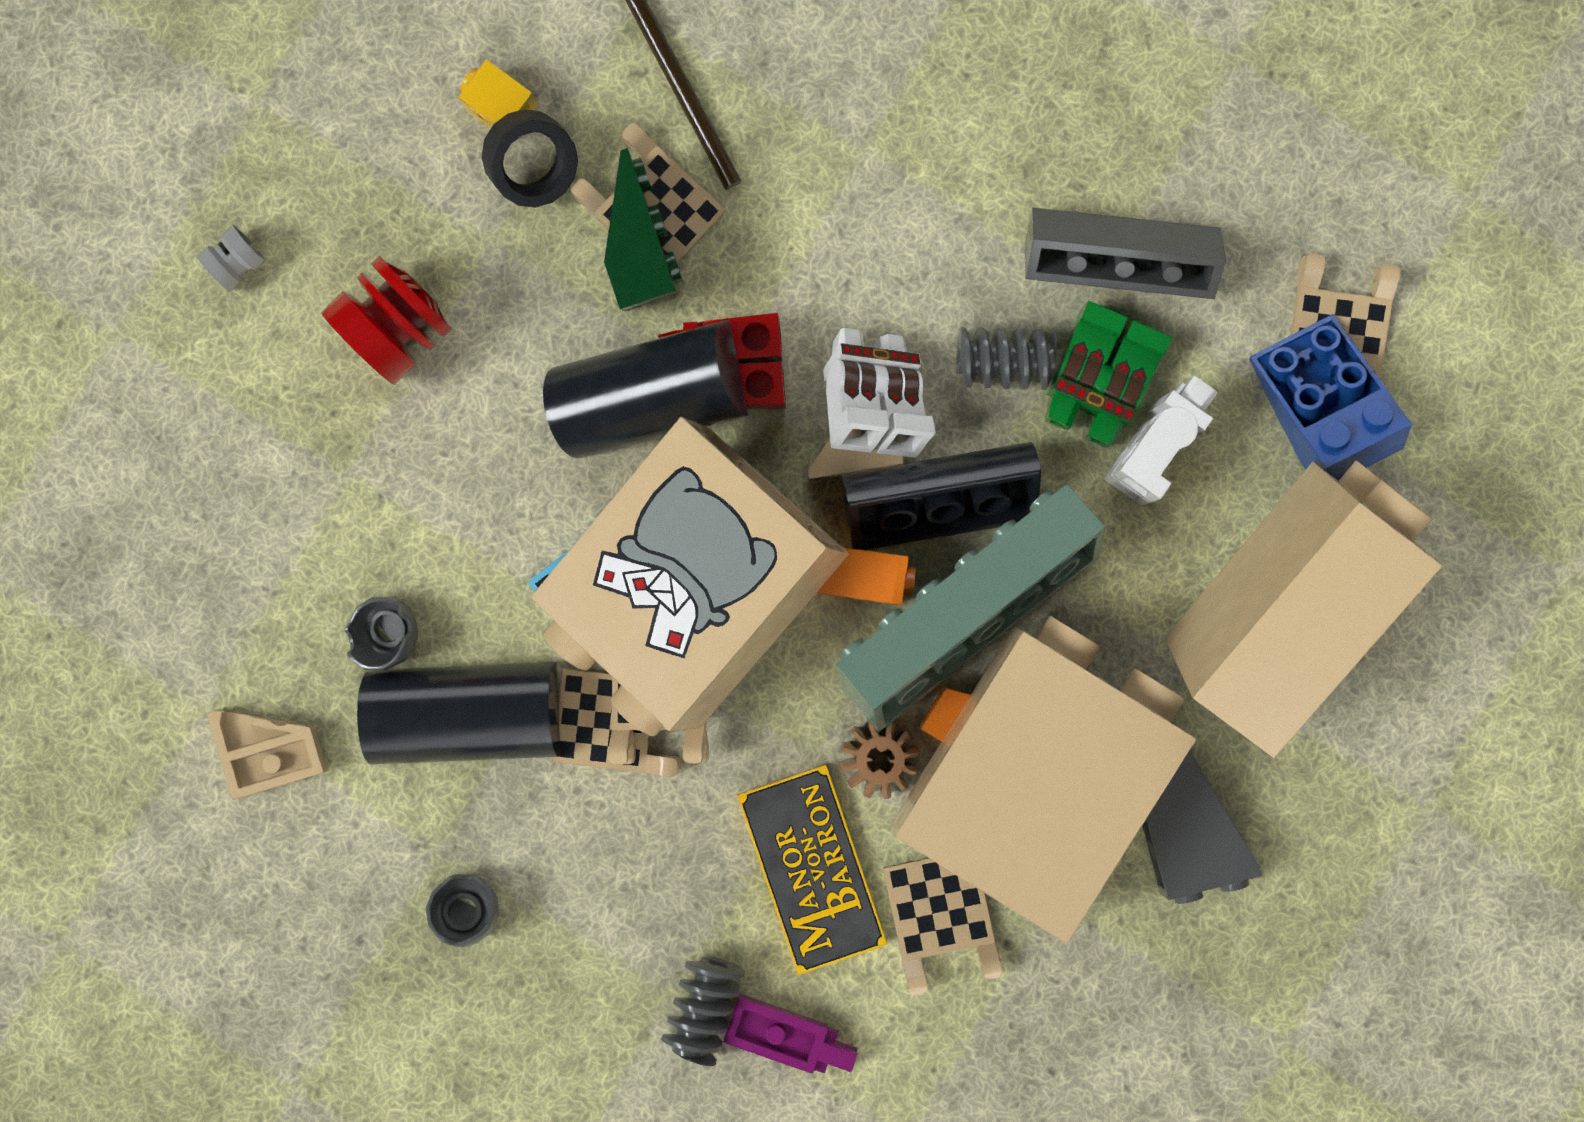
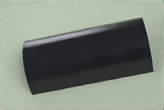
M726 320L553 367L547 372L543 384L544 410L550 430L560 448L573 458H583L662 438L680 417L706 427L748 416L731 323Z
M1027 442L841 474L852 549L868 550L1001 527L1012 519L1019 522L1031 512L1029 510L1030 506L1040 496L1042 469L1033 443Z
M557 662L369 670L361 680L357 702L358 736L363 756L370 765L560 757Z

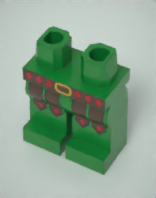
M1088 300L1079 312L1053 381L1046 394L1051 399L1048 404L1045 421L1061 429L1069 430L1078 410L1094 416L1085 438L1104 448L1110 447L1121 430L1132 424L1151 378L1173 337L1135 320L1126 326L1122 333L1128 317ZM1121 335V338H1120V340H1119V342H1118V344H1117V347H1116V349H1115V351H1114V353H1113V356H1112V358H1111V360H1110V363H1109V365H1107L1106 363H1107V361H1108V359H1109V357H1110V354H1111V352H1112V350H1113V347H1114V345H1115V343H1116V340H1117V338Z

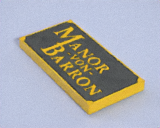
M823 764L738 793L737 798L797 974L801 975L888 945L827 765Z

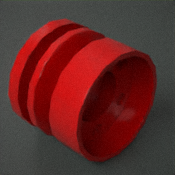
M379 255L371 265L386 281L379 287L362 272L357 278L369 297L362 303L351 294L342 291L321 314L360 357L383 378L395 385L417 364L405 344L412 338L421 346L431 350L435 344L421 328L429 323L443 337L452 328L444 319L438 303L405 270H401L388 263Z

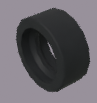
M523 109L508 113L493 124L484 139L481 157L485 174L505 199L518 206L536 208L551 204L567 192L575 179L578 166L575 143L555 119L541 111ZM533 132L542 133L549 137L555 145V162L549 172L540 180L529 184H518L505 173L503 165L504 155L511 143L522 135Z

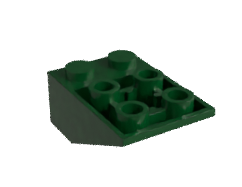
M628 148L620 151L604 264L614 294L622 311L675 295L677 291L674 284L683 281L673 251L666 254L663 253L659 238L668 235L657 204L650 207L647 205L644 192L650 191L652 188L642 158L632 160Z

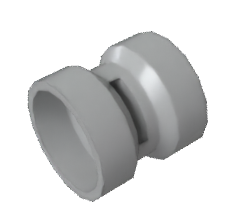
M234 225L222 234V241L215 247L208 246L197 255L204 268L228 291H232L241 283V276L247 270H256L266 261L259 250L255 252L250 247L252 242Z

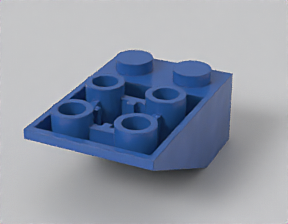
M1334 314L1250 356L1249 360L1305 470L1314 462L1339 481L1356 460L1367 468L1404 449L1412 426L1411 422Z

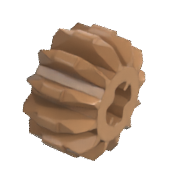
M868 720L871 735L865 737L861 729L854 726L851 732L860 742L859 745L856 746L850 742H842L841 750L855 755V758L841 761L840 768L845 771L859 769L850 776L847 782L853 788L866 779L863 790L865 797L871 798L876 784L881 785V793L884 799H889L892 793L889 783L895 781L902 791H906L909 788L905 779L900 776L902 771L910 775L918 774L919 768L914 764L905 762V759L920 755V750L917 746L901 748L912 737L908 729L901 731L895 739L892 738L896 729L895 721L888 724L882 734ZM876 747L880 752L885 751L887 748L892 751V756H887L889 762H891L889 767L883 769L877 765L871 769L867 765L868 761H872L868 753Z

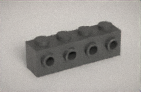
M1033 207L1024 250L1025 279L1215 299L1226 263L1220 227Z

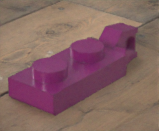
M740 993L723 1040L728 1045L811 1074L814 1071L825 1073L828 1065L852 1072L858 1055L857 1047L836 1040L839 1031L828 1027V1024Z

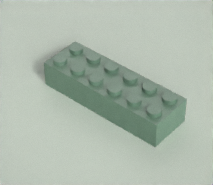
M1067 484L1055 494L1051 490L1043 493L1032 503L1029 508L1031 512L1019 522L1012 519L1003 524L992 536L993 542L980 552L977 549H973L966 553L955 564L954 569L956 571L942 582L939 579L929 582L918 592L916 596L918 601L904 612L900 608L892 611L879 623L878 628L880 630L865 642L862 638L852 642L842 651L839 656L841 661L836 664L842 688L878 732L1099 558L1106 527Z

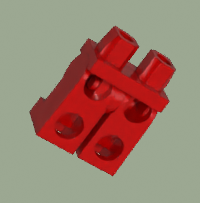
M778 313L702 322H683V330H675L658 336L662 338L720 321H730L738 363L764 361V363L739 365L747 409H786L784 369L781 362L783 361L781 328Z

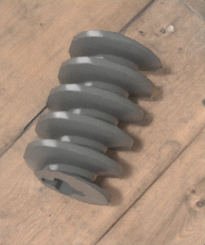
M965 327L959 328L956 373L963 375L966 387L971 388L976 375L981 374L985 388H990L995 375H1000L1004 389H1009L1014 376H1019L1023 389L1028 390L1033 376H1038L1041 389L1047 390L1055 370V330L1052 331L1046 343L1042 330L1036 329L1027 343L1022 329L1014 330L1010 342H1008L1003 328L995 330L991 341L988 339L986 330L982 327L976 329L972 341H970L967 329Z
M707 956L701 957L700 961H686L685 967L696 976L695 979H680L679 986L688 991L690 995L689 997L674 998L673 1004L683 1010L684 1013L683 1016H668L667 1022L677 1028L678 1032L677 1034H663L661 1040L672 1047V1051L681 1058L699 1065L711 1067L715 1066L717 1061L712 1053L720 1051L723 1041L718 1035L725 1033L728 1028V1022L723 1016L732 1014L734 1004L729 998L739 994L740 986L733 979L743 978L745 970L732 962Z

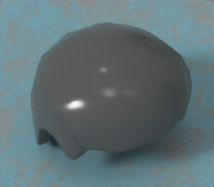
M371 597L355 608L349 623L344 628L350 642V650L347 652L350 660L364 670H387L406 661L415 650L418 640V627L412 610L403 601L394 597ZM378 625L392 638L393 641L385 640L380 636L378 632Z
M451 875L443 883L439 884L430 895L426 905L428 927L445 944L455 947H469L478 944L493 932L499 917L498 897L491 885L477 875ZM461 898L469 899V900H471V901L475 904L476 907H474V906H472V905H470V904H468V903H466V902H463V901H461V900H459V899H461Z

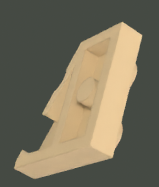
M214 710L206 713L232 800L328 771L317 731L313 725L225 710Z

